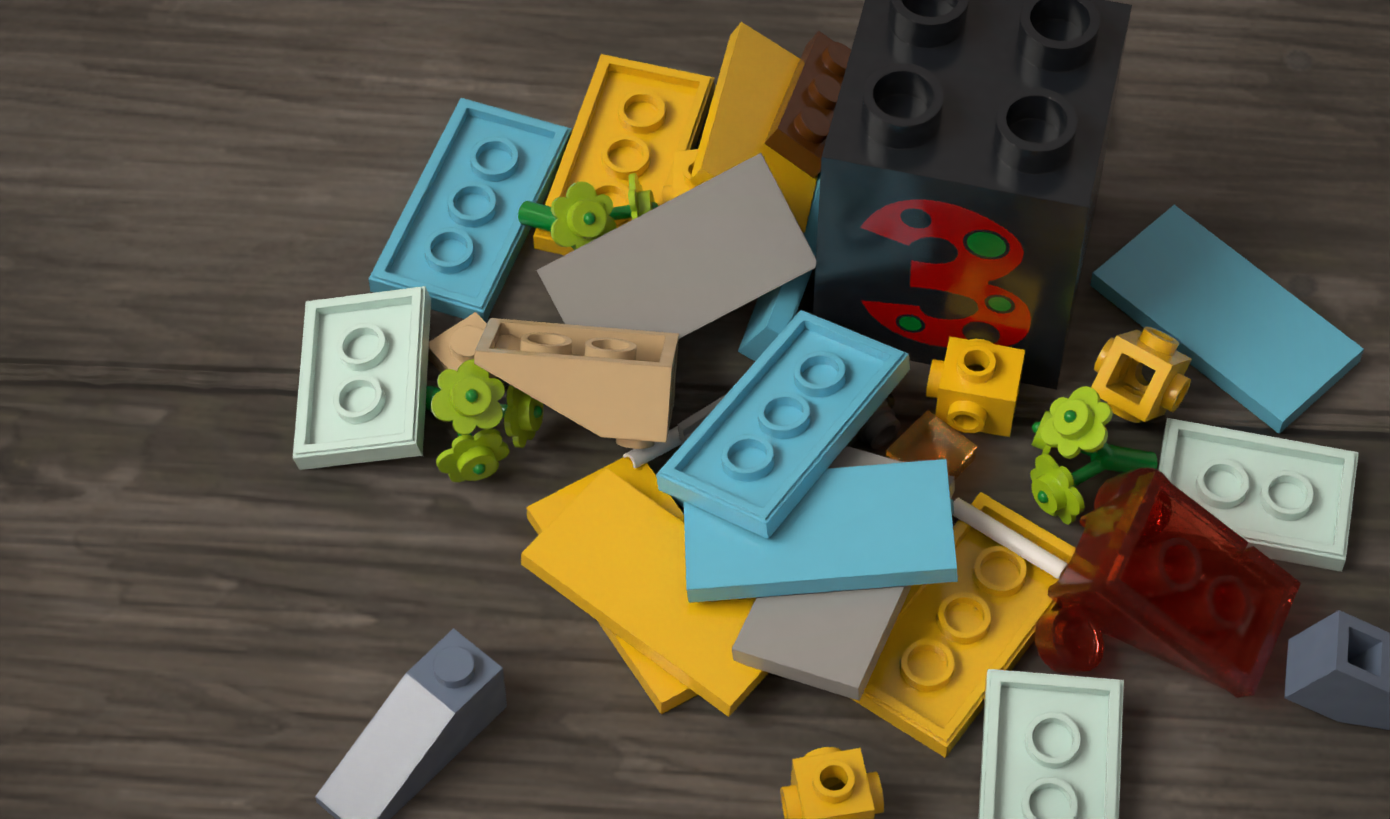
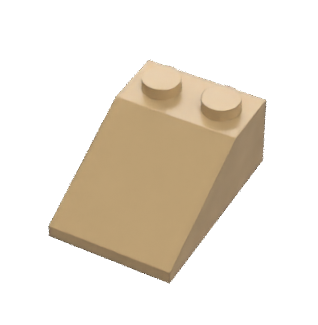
M497 318L489 319L475 349L474 364L596 435L604 438H616V444L622 447L646 449L653 447L655 442H667L674 407L679 333Z

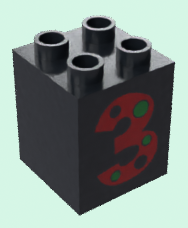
M865 0L821 159L813 315L909 354V361L931 365L933 359L945 360L950 336L968 340L975 338L985 339L995 345L1025 350L1020 383L1057 390L1099 194L1132 5L1108 0Z

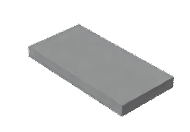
M759 153L539 268L537 272L565 324L679 333V338L816 268V257L762 153Z
M846 446L828 468L902 462ZM948 475L951 500L955 491V480L953 476ZM912 585L756 597L732 647L733 660L755 669L860 701Z

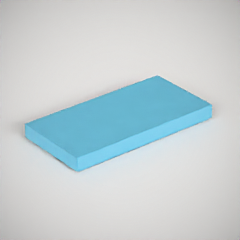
M460 98L369 277L370 292L375 293L425 286L431 297V310L462 319L476 312L486 322L531 229L530 226L519 222V208L525 201L543 204L555 179L572 129Z
M1176 205L1169 208L1092 273L1091 287L1142 327L1155 328L1176 339L1179 342L1176 350L1192 358L1190 364L1279 434L1357 365L1364 351V348Z
M800 310L656 474L658 490L769 539L910 370L909 354Z
M946 459L828 468L769 539L684 502L686 589L689 603L958 582Z

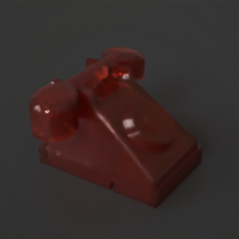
M1138 468L1107 479L1097 492L1094 510L1080 519V524L1085 529L1067 569L1061 578L1048 588L1049 598L1062 606V608L1042 615L1035 626L1034 641L1040 658L1051 670L1062 675H1073L1091 671L1099 665L1103 658L1104 641L1102 634L1132 645L1220 688L1226 689L1236 698L1254 695L1301 582L1254 546L1247 547L1248 541L1173 485L1162 472L1154 468Z

